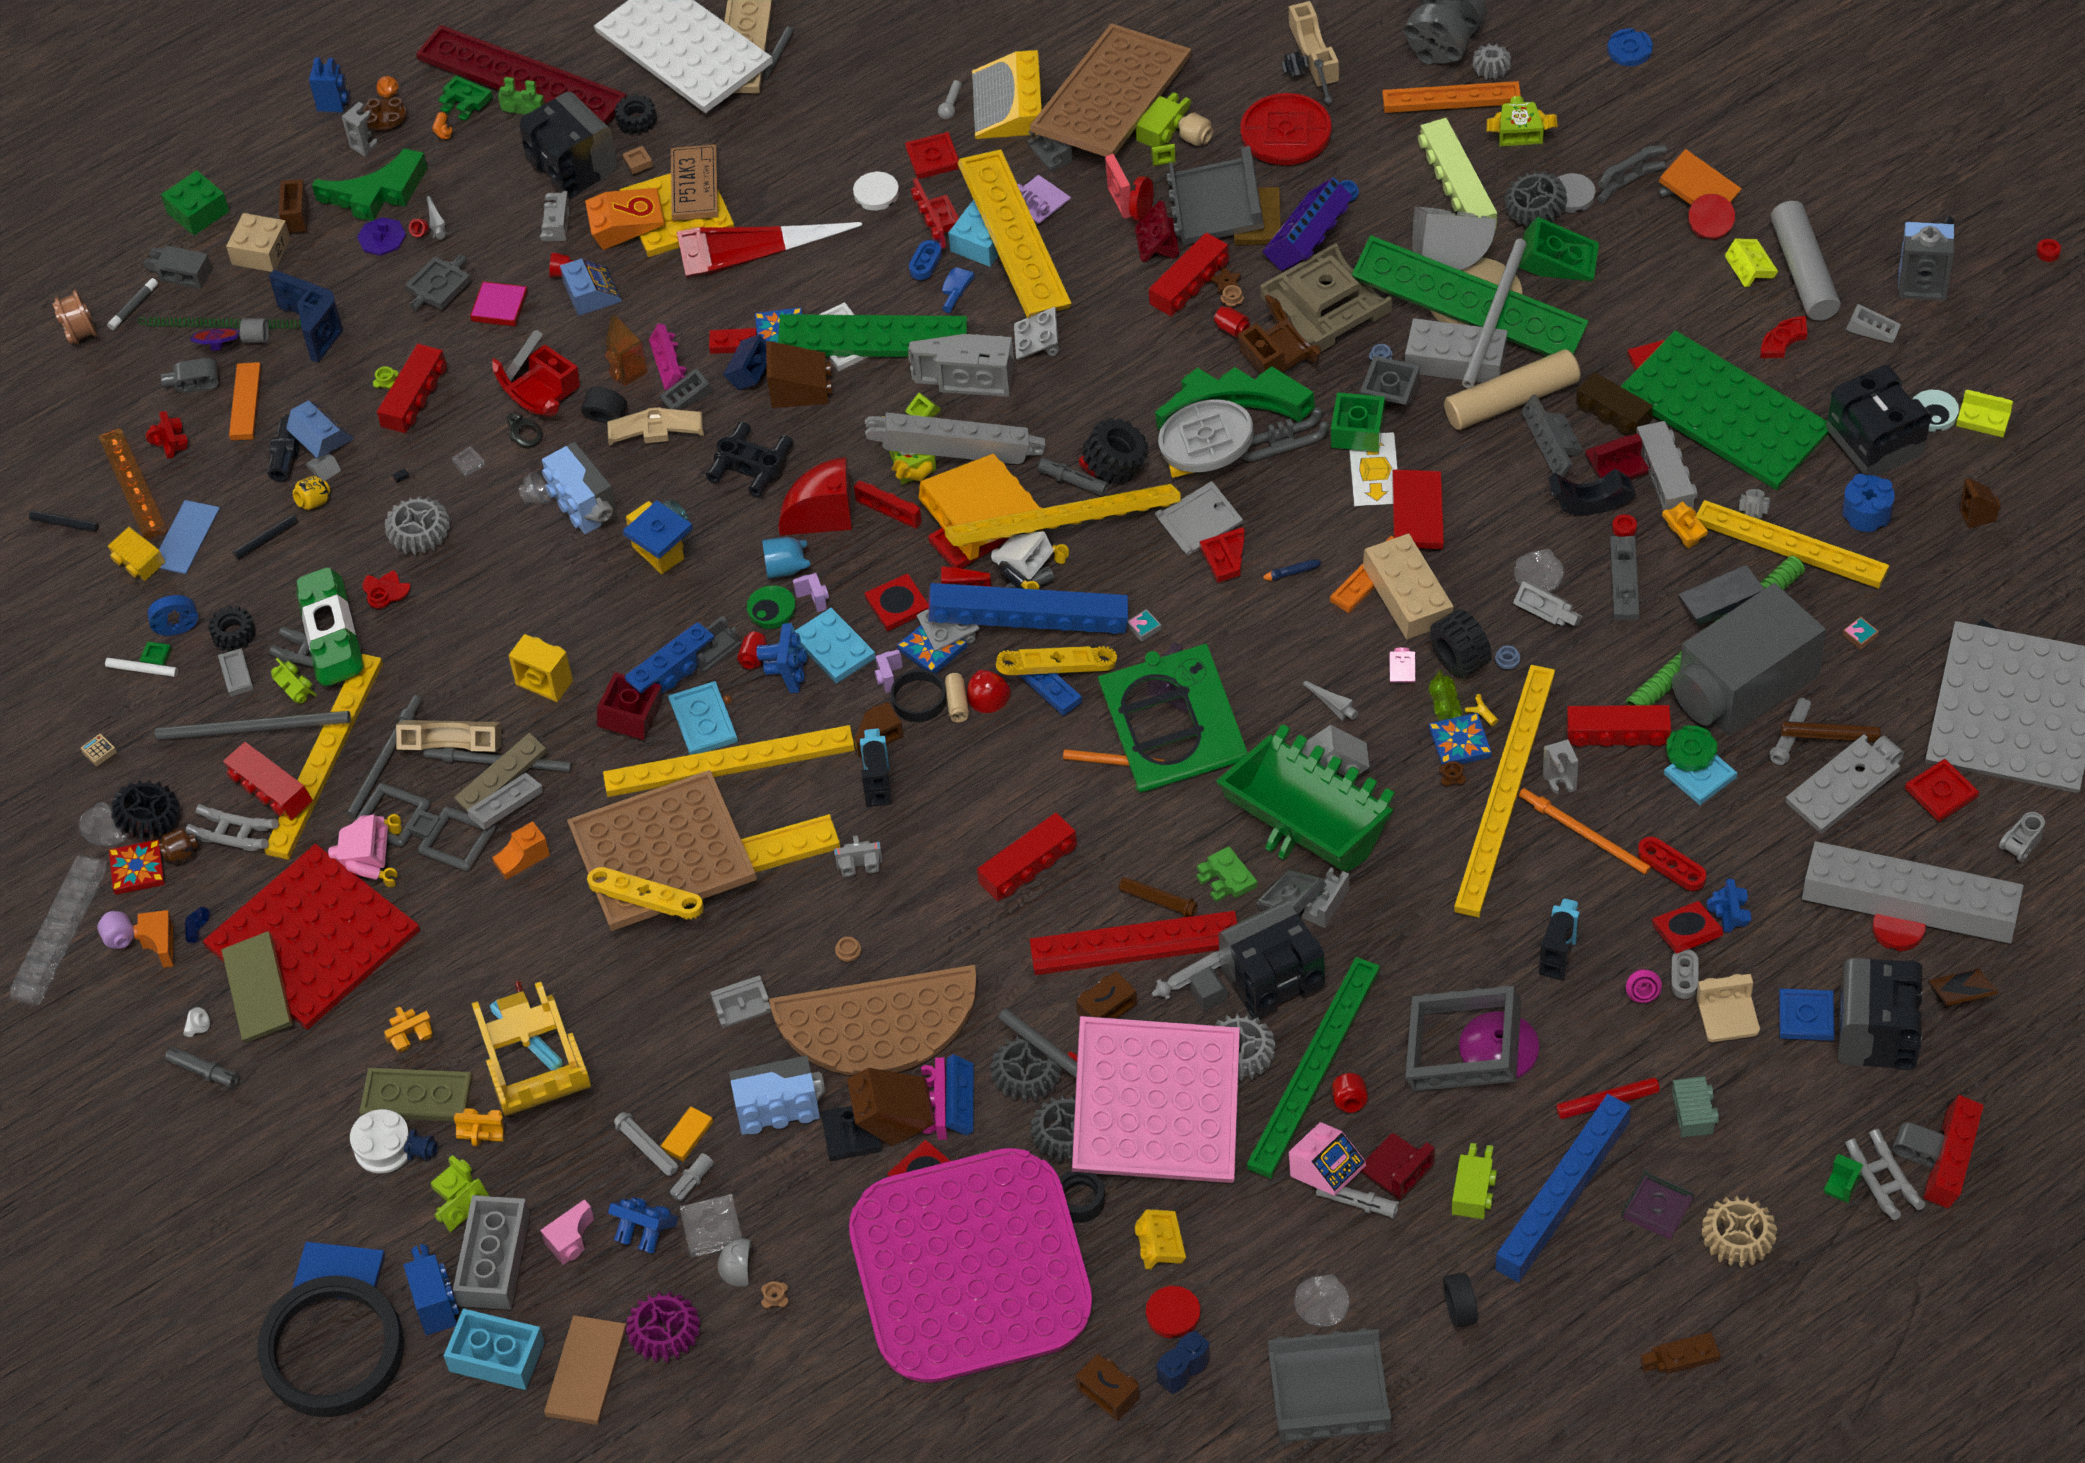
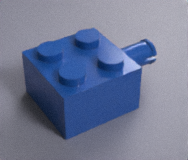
M421 1244L422 1255H420L418 1247L415 1246L411 1250L414 1261L403 1265L417 1313L427 1336L455 1327L457 1324L455 1315H458L459 1311L444 1263L438 1264L435 1254L430 1255L428 1246Z

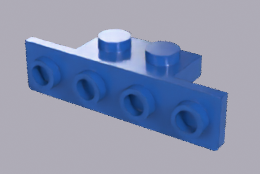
M695 623L626 674L625 680L640 693L654 683L661 685V694L668 689H672L678 681L695 671L697 668L696 652L714 639V635L700 623Z

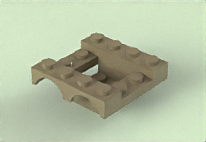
M1336 243L1260 285V298L1265 303V295L1276 298L1297 332L1311 346L1319 345L1321 352L1335 344V337L1367 319L1375 322L1392 312V298L1390 296L1385 299L1380 297L1371 286L1360 283L1351 276L1354 269L1344 260ZM1321 282H1331V284L1323 285L1321 284ZM1346 296L1350 299L1349 302L1321 317L1323 309Z

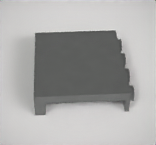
M1250 146L1241 148L1242 158L1175 172L1173 163H1169L1170 173H1166L1169 187H1173V189L1169 190L1171 203H1175V206H1171L1173 219L1178 222L1174 223L1176 237H1181L1183 245L1196 243L1205 233L1220 238L1264 228L1255 165Z
M1363 1328L1356 1332L1344 1333L1342 1331H1334L1326 1335L1306 1334L1302 1337H1277L1274 1340H1268L1279 1443L1391 1432V1413L1388 1408L1379 1344V1329Z

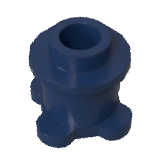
M411 1129L409 1138L404 1146L407 1159L413 1160L414 1156L423 1158L424 1161H429L431 1157H435L438 1150V1142L435 1141V1137L433 1135L428 1137L417 1135L416 1129Z

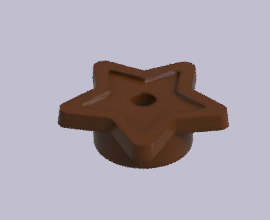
M1223 268L1220 275L1211 277V281L1217 284L1219 292H1223L1224 288L1229 285L1238 286L1236 281L1241 277V274L1230 273L1226 268Z

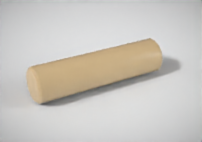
M1564 349L1475 385L1472 388L1460 391L1445 399L1444 408L1447 418L1457 430H1463L1526 404L1532 395H1537L1539 399L1578 383L1581 376L1579 364L1573 353Z

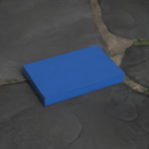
M305 1242L293 1288L315 1278L336 1275L357 1278L376 1288L385 1258L384 1250Z

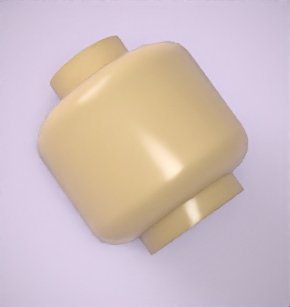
M1190 113L1179 122L1180 137L1194 146L1207 144L1213 135L1211 121L1197 113Z

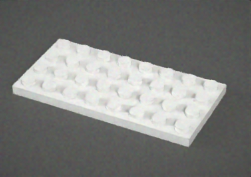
M628 0L594 25L598 34L704 113H707L773 63L772 57L694 0Z

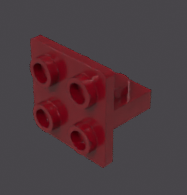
M1159 200L1135 227L1138 250L1142 262H1147L1155 252L1173 259L1179 254L1173 219L1167 216L1165 202Z
M1638 433L1618 438L1585 451L1587 459L1600 479L1615 468L1629 476L1630 479L1649 472V467L1641 456L1642 439Z

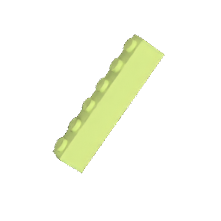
M1447 118L1422 124L1421 134L1418 135L1419 145L1422 149H1425L1429 164H1433L1436 178L1442 181L1445 195L1450 196L1453 210L1455 212L1473 213L1478 218H1481V216L1496 219V229L1497 212Z

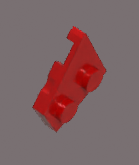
M1243 527L1199 541L1200 549L1217 583L1240 576L1245 537Z

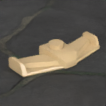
M655 407L607 422L609 446L613 445L614 442L644 434L645 443L669 441L668 431L696 433L704 436L702 412Z

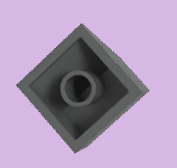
M1374 356L1360 394L1383 396L1386 401L1405 405L1412 403L1420 385V365Z

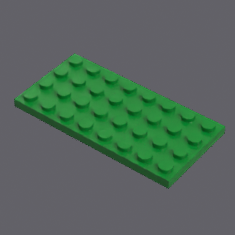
M1676 330L1620 386L1652 404L1653 416L1665 421L1668 425L1775 490L1781 487L1830 434L1826 429L1827 421Z

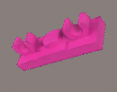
M657 324L649 338V343L664 389L667 391L685 377L683 375L686 368L678 366L675 349L678 343L672 342L675 334L667 332L665 324Z
M942 1057L935 1058V1068L930 1065L921 1067L922 1075L931 1076L925 1078L928 1088L934 1086V1091H929L932 1107H935V1113L933 1114L936 1123L923 1130V1133L929 1134L937 1130L938 1140H947L945 1058Z

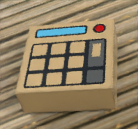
M101 734L80 748L82 753L96 767L117 753L115 747Z

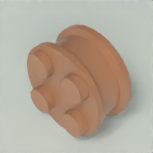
M77 289L73 290L72 295L61 300L58 297L54 298L55 302L52 305L55 309V315L59 323L63 325L64 333L70 344L74 342L75 345L80 344L79 340L90 335L98 336L90 311Z

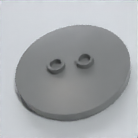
M1205 400L1190 404L1168 418L1160 430L1158 444L1163 458L1171 466L1187 472L1212 471L1229 465L1247 451L1253 441L1254 426L1250 414L1242 406L1226 400Z

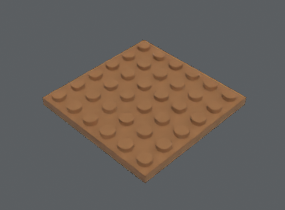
M711 770L567 820L588 874L595 868L605 867L699 895L701 899L757 880L755 871ZM600 876L599 879L597 878V880H595V882L601 883L605 881L607 878H604V876L603 878H601ZM600 892L596 893L610 931L662 914L659 911L608 897Z

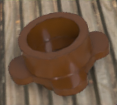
M1455 761L1441 765L1439 772L1442 774V785L1464 784L1466 782V777L1463 775L1464 766Z

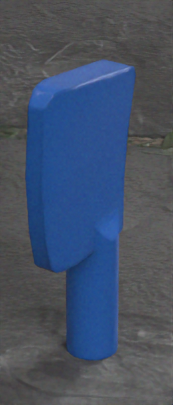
M953 268L950 271L942 287V292L949 295L942 308L944 312L950 313L958 298L962 296L966 287L975 278L974 272L961 268Z

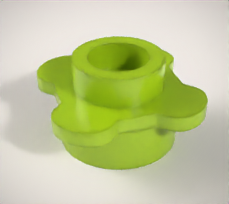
M387 366L380 367L375 372L376 380L373 381V386L375 388L383 387L390 389L399 375L398 372Z

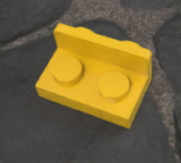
M1146 1209L1135 1224V1233L1139 1238L1141 1247L1140 1256L1144 1260L1145 1269L1151 1270L1157 1262L1182 1263L1186 1259L1176 1212Z

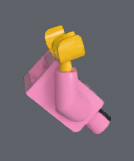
M374 814L360 816L352 824L339 831L338 845L329 848V857L335 858L349 872L374 880L381 878L387 887H394L396 885L395 881L388 879V877H398L394 868H387L381 871L380 868L385 867L387 833L389 831L392 834H399L402 831L400 825L401 818L397 814H392L387 819H384L383 816H375Z

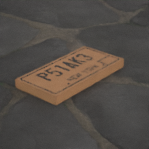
M716 144L671 148V209L673 221L718 217Z

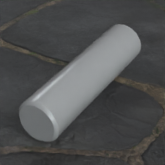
M1785 201L1773 209L1770 217L1807 316L1812 320H1826L1838 312L1841 306L1840 299L1803 204L1798 201Z

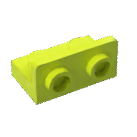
M1735 238L1725 254V258L1744 287H1750L1755 278H1774L1778 273V270L1757 239Z
M1965 390L1956 426L2004 438L2011 417L2013 401Z

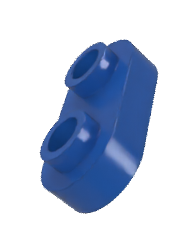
M926 240L918 246L909 263L910 275L914 279L924 280L933 273L942 256L941 246L937 241Z

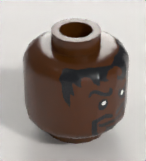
M183 828L164 834L161 839L162 842L158 843L165 862L170 861L173 865L192 859L195 856L194 849L198 847L194 834L188 835L187 831Z

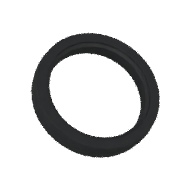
M336 1275L306 1281L283 1295L271 1308L262 1324L257 1350L264 1380L271 1391L284 1404L305 1415L336 1417L355 1412L367 1406L387 1389L401 1364L404 1341L399 1317L394 1307L378 1289L360 1279ZM329 1298H348L367 1305L382 1320L385 1342L378 1364L362 1382L351 1389L337 1394L314 1395L300 1391L283 1378L277 1363V1347L284 1328L299 1311L312 1303Z

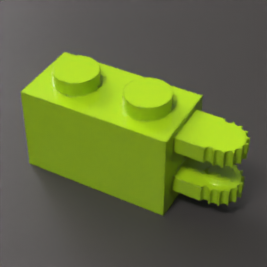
M1174 92L1167 99L1159 96L1137 124V141L1151 147L1164 146L1165 143H1169L1174 132L1179 129V122L1189 109L1191 100L1185 97L1178 104L1179 96Z
M1470 1143L1468 1155L1460 1154L1452 1199V1215L1484 1219L1486 1209L1491 1210L1493 1193H1489L1490 1186H1495L1497 1170H1492L1493 1146L1487 1145L1485 1158L1476 1157V1143Z

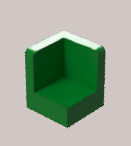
M1838 1154L1834 1160L1832 1174L1824 1188V1193L1849 1203L1861 1179L1863 1164Z

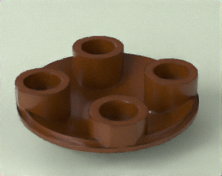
M398 97L382 100L370 99L364 110V113L368 110L370 111V117L366 120L367 127L374 130H387L399 125L405 119L407 113L406 107Z

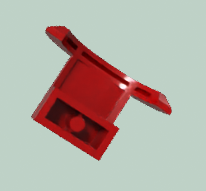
M545 344L528 356L529 371L512 383L508 379L502 363L495 358L492 359L493 372L503 390L521 407L544 417H552L557 414L560 408L559 402L580 387L578 366Z

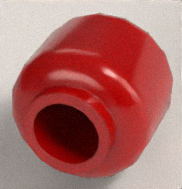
M1345 1073L1333 1081V1099L1339 1110L1353 1113L1366 1105L1368 1092L1365 1080L1360 1075Z

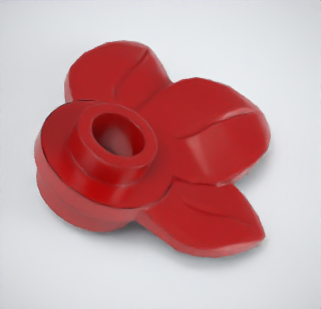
M395 570L390 571L380 579L367 575L362 583L363 591L367 594L368 604L376 609L384 608L392 601L401 600L409 593L411 588L409 583H399Z

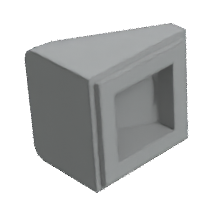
M328 453L318 459L315 457L305 464L315 476L320 477L323 481L328 480L341 471L335 457Z

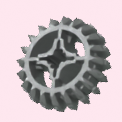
M420 495L414 500L410 497L407 502L401 500L400 506L393 505V511L388 512L387 519H385V533L390 544L395 546L397 551L403 550L406 555L411 551L415 556L420 551L426 554L428 549L434 551L435 545L442 546L443 539H447V532L450 531V519L445 507L440 505L438 500L432 501L429 496L424 500Z
M1238 1013L1234 1019L1226 1015L1225 1022L1217 1020L1216 1026L1240 1028L1239 1080L1242 1082L1244 1076H1248L1253 1080L1254 1073L1262 1076L1263 1068L1269 1069L1270 1061L1275 1056L1273 1033L1268 1031L1267 1024H1260L1258 1017L1251 1020L1249 1014L1245 1018H1240Z

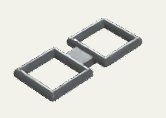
M384 783L378 784L355 819L357 820L362 815L370 816L384 794L416 805L418 807L399 836L387 833V843L403 847L411 835L423 839L418 847L420 855L464 871H469L496 830L495 824L484 830L471 820L467 813L451 807H444L439 816L428 813L426 811L431 804L428 799ZM449 818L483 830L465 860L431 848Z

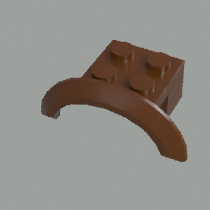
M1265 295L1268 308L1277 324L1264 331L1256 323L1239 333L1238 340L1241 353L1260 374L1264 373L1271 366L1283 372L1305 358L1310 362H1317L1320 358L1321 347L1319 345L1311 346L1293 327L1280 302L1270 295Z

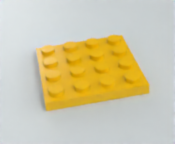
M671 173L620 189V191L657 188L659 191L665 225L639 235L648 257L680 248L677 231L697 227H734V223L719 190L718 217L673 221Z

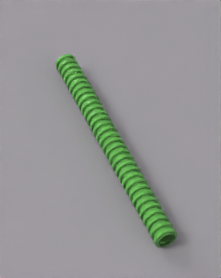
M1789 556L1761 581V585L1765 589L1771 584L1776 583L1784 591L1805 572V567L1800 559L1795 556ZM1682 651L1671 659L1668 664L1664 665L1658 673H1655L1652 678L1648 679L1642 687H1639L1637 691L1632 693L1626 699V704L1654 705L1655 702L1660 700V697L1668 693L1673 688L1672 678L1674 674L1680 671Z

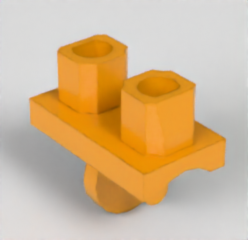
M1682 501L1674 508L1662 511V516L1668 522L1671 530L1676 532L1682 539V543L1686 548L1697 545L1701 538L1707 536L1708 530L1695 516L1696 511L1692 507H1687Z
M400 1006L395 1008L397 1016L389 1019L391 1026L394 1027L384 1031L387 1043H391L398 1053L411 1047L406 1036L413 1032L416 1033L420 1042L433 1037L430 1016L427 1011L415 1016L413 1009L403 1012Z
M465 1108L463 1113H455L456 1139H471L472 1146L477 1147L480 1145L481 1140L503 1142L505 1135L503 1117L500 1110H491L487 1115H481L475 1109Z

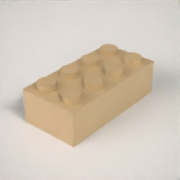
M1409 533L1365 549L1363 559L1364 570H1366L1368 577L1372 580L1374 587L1406 640L1430 632V626L1453 612L1454 606Z

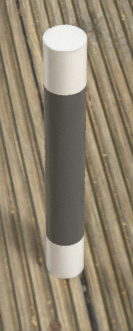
M151 278L107 323V326L111 330H115L158 286V282Z

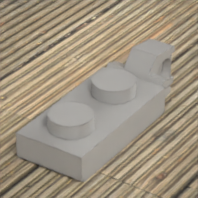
M1522 581L1513 604L1553 624H1560L1562 626L1565 625V622L1574 626L1579 625L1583 617L1571 610L1573 605L1568 603V601L1528 581Z

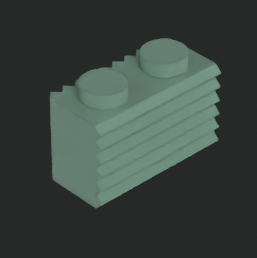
M1705 1076L1673 1080L1672 1095L1681 1137L1713 1134L1714 1125L1718 1124L1719 1118L1717 1108H1712L1711 1101L1714 1099L1712 1085H1707Z

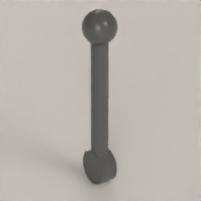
M1316 59L1314 66L1319 71L1325 94L1324 102L1330 105L1333 99L1329 96L1322 69L1324 62L1321 59Z

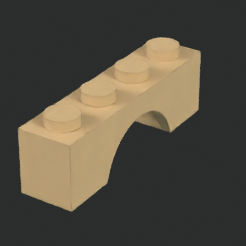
M1308 1L1289 6V26L1303 56L1307 55L1308 67L1317 87L1322 86L1318 68L1314 66L1316 59H1321L1324 62L1322 69L1326 84L1339 81V61L1332 47L1326 48L1323 42L1318 18L1311 2Z
M403 720L396 725L397 749L423 750L438 747L465 748L470 751L495 752L502 747L501 722Z

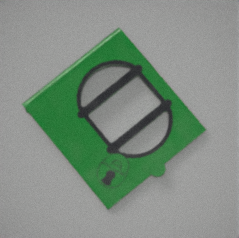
M1207 643L1160 657L1155 651H1150L1146 654L1144 663L1098 676L1100 687L1136 783L1135 788L1139 793L1236 764L1248 754ZM1164 680L1179 688L1132 704H1125L1129 692L1144 681ZM1181 697L1185 699L1194 727L1143 743L1137 742L1128 717L1129 713ZM1189 737H1197L1192 750L1178 760L1158 761L1143 753L1144 751Z

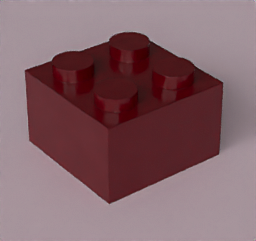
M614 672L597 706V727L644 740L661 705V685L654 683L640 693L625 680L624 674Z

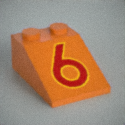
M657 188L604 192L585 200L591 234L603 250L665 225Z

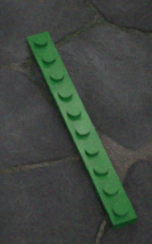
M1355 957L1247 1162V1170L1272 1179L1380 972V965Z

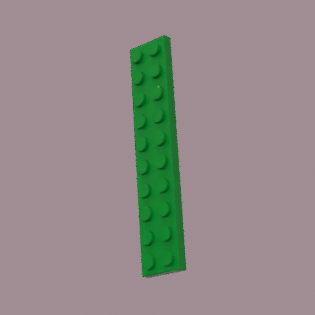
M1371 235L1351 275L1360 283L1467 325L1483 327L1499 286ZM1509 290L1495 329L1507 330L1508 341L1546 356L1564 349L1569 350L1574 355L1589 320Z

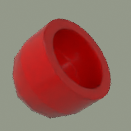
M424 219L412 220L409 224L411 235L414 237L425 236L429 231L428 222Z

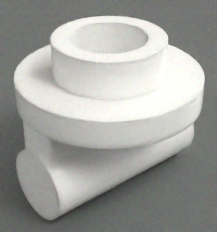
M196 1007L189 1011L183 1033L185 1036L193 1037L194 1034H200L209 1029L210 1019L204 1009Z

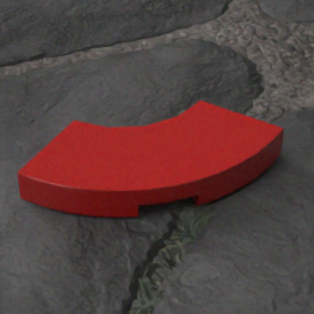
M1806 316L1784 320L1778 323L1777 327L1768 331L1762 341L1760 358H1784L1785 351L1791 344L1807 340Z

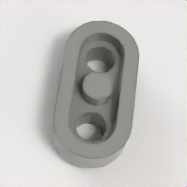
M1688 949L1677 954L1674 953L1672 956L1671 990L1678 998L1689 999L1697 993L1698 956L1695 952ZM1686 964L1688 967H1682L1681 965Z

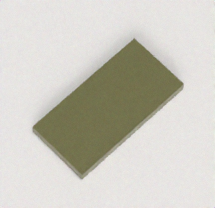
M268 931L221 949L242 1041L248 1043L292 1026L293 1022L272 934Z
M368 1068L359 1111L360 1117L374 1110L385 1109L394 1111L402 1116L403 1119L454 1121L455 1113H463L464 1109L467 1108L473 1078L472 1073Z

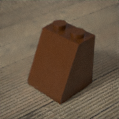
M767 341V381L772 408L828 404V394H832V381L828 380V376H832L831 362H826L825 353Z
M867 1068L847 1079L856 1125L889 1145L894 1146L936 1124L927 1080L924 1077Z

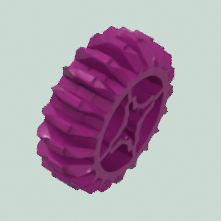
M658 1291L657 1297L652 1298L648 1294L646 1302L638 1300V1308L631 1307V1316L627 1317L628 1326L626 1333L629 1336L630 1345L634 1346L635 1352L637 1354L642 1353L643 1358L646 1360L651 1356L656 1363L661 1357H664L667 1363L670 1356H674L679 1360V1353L681 1351L688 1354V1346H695V1337H699L700 1334L698 1328L700 1327V1319L697 1317V1309L692 1307L691 1301L689 1299L684 1300L681 1294L674 1297L673 1293L669 1291L666 1296H663ZM659 1321L662 1323L663 1326H666L667 1332L665 1331L664 1327H660Z

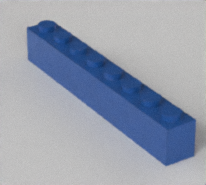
M930 583L928 622L1107 632L1113 634H1125L1128 595Z
M1609 1094L1606 1095L1497 1252L1496 1271L1520 1283L1630 1123V1105Z

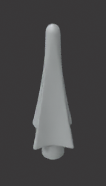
M427 196L432 238L436 237L441 240L445 237V234H448L445 229V221L437 211L431 196Z
M1308 681L1303 682V685L1320 698L1342 721L1346 716L1352 720L1357 717L1358 711L1352 708L1353 700L1334 694Z

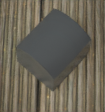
M1207 968L1191 976V994L1203 1012L1225 1002L1228 997V990L1212 968Z

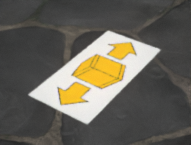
M1394 432L1382 433L1379 452L1350 449L1354 506L1393 504L1392 470H1397Z

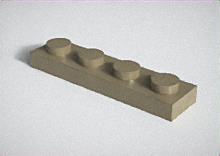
M528 733L454 797L455 801L468 813L467 810L521 776L547 753L546 748Z

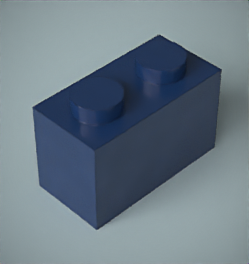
M760 334L740 342L723 374L738 390L757 384L767 366V341Z

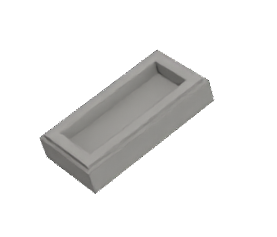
M242 648L218 655L230 697L254 690Z

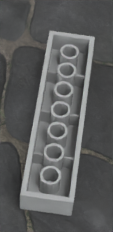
M1815 841L1805 878L1802 900L1873 915H1886L1926 924L1925 926L2011 943L2023 884Z

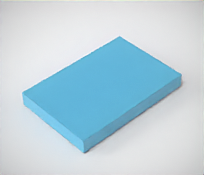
M716 681L668 696L689 755L708 752L738 742Z

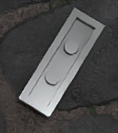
M524 773L467 810L468 817L485 830L543 793L542 785L530 775Z

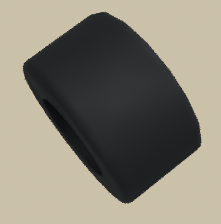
M597 386L591 387L586 392L581 412L592 421L607 424L608 421L624 416L627 400L621 394L611 389Z

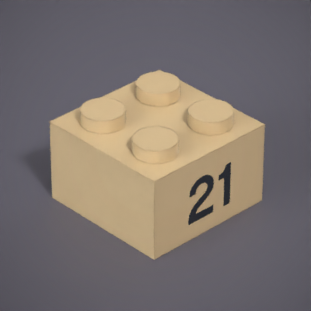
M243 213L226 246L231 264L270 272L273 269L275 270L291 239L286 221Z

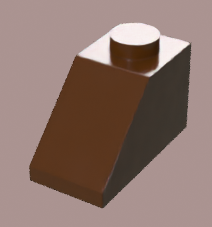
M1970 478L1965 479L1959 511L1968 528L1996 522L1998 511L2001 509L1998 497H1994L1989 487Z
M889 702L876 705L865 712L854 739L856 753L858 757L862 756L860 739L865 738V730L879 729L880 736H885L886 745L903 738L902 723Z

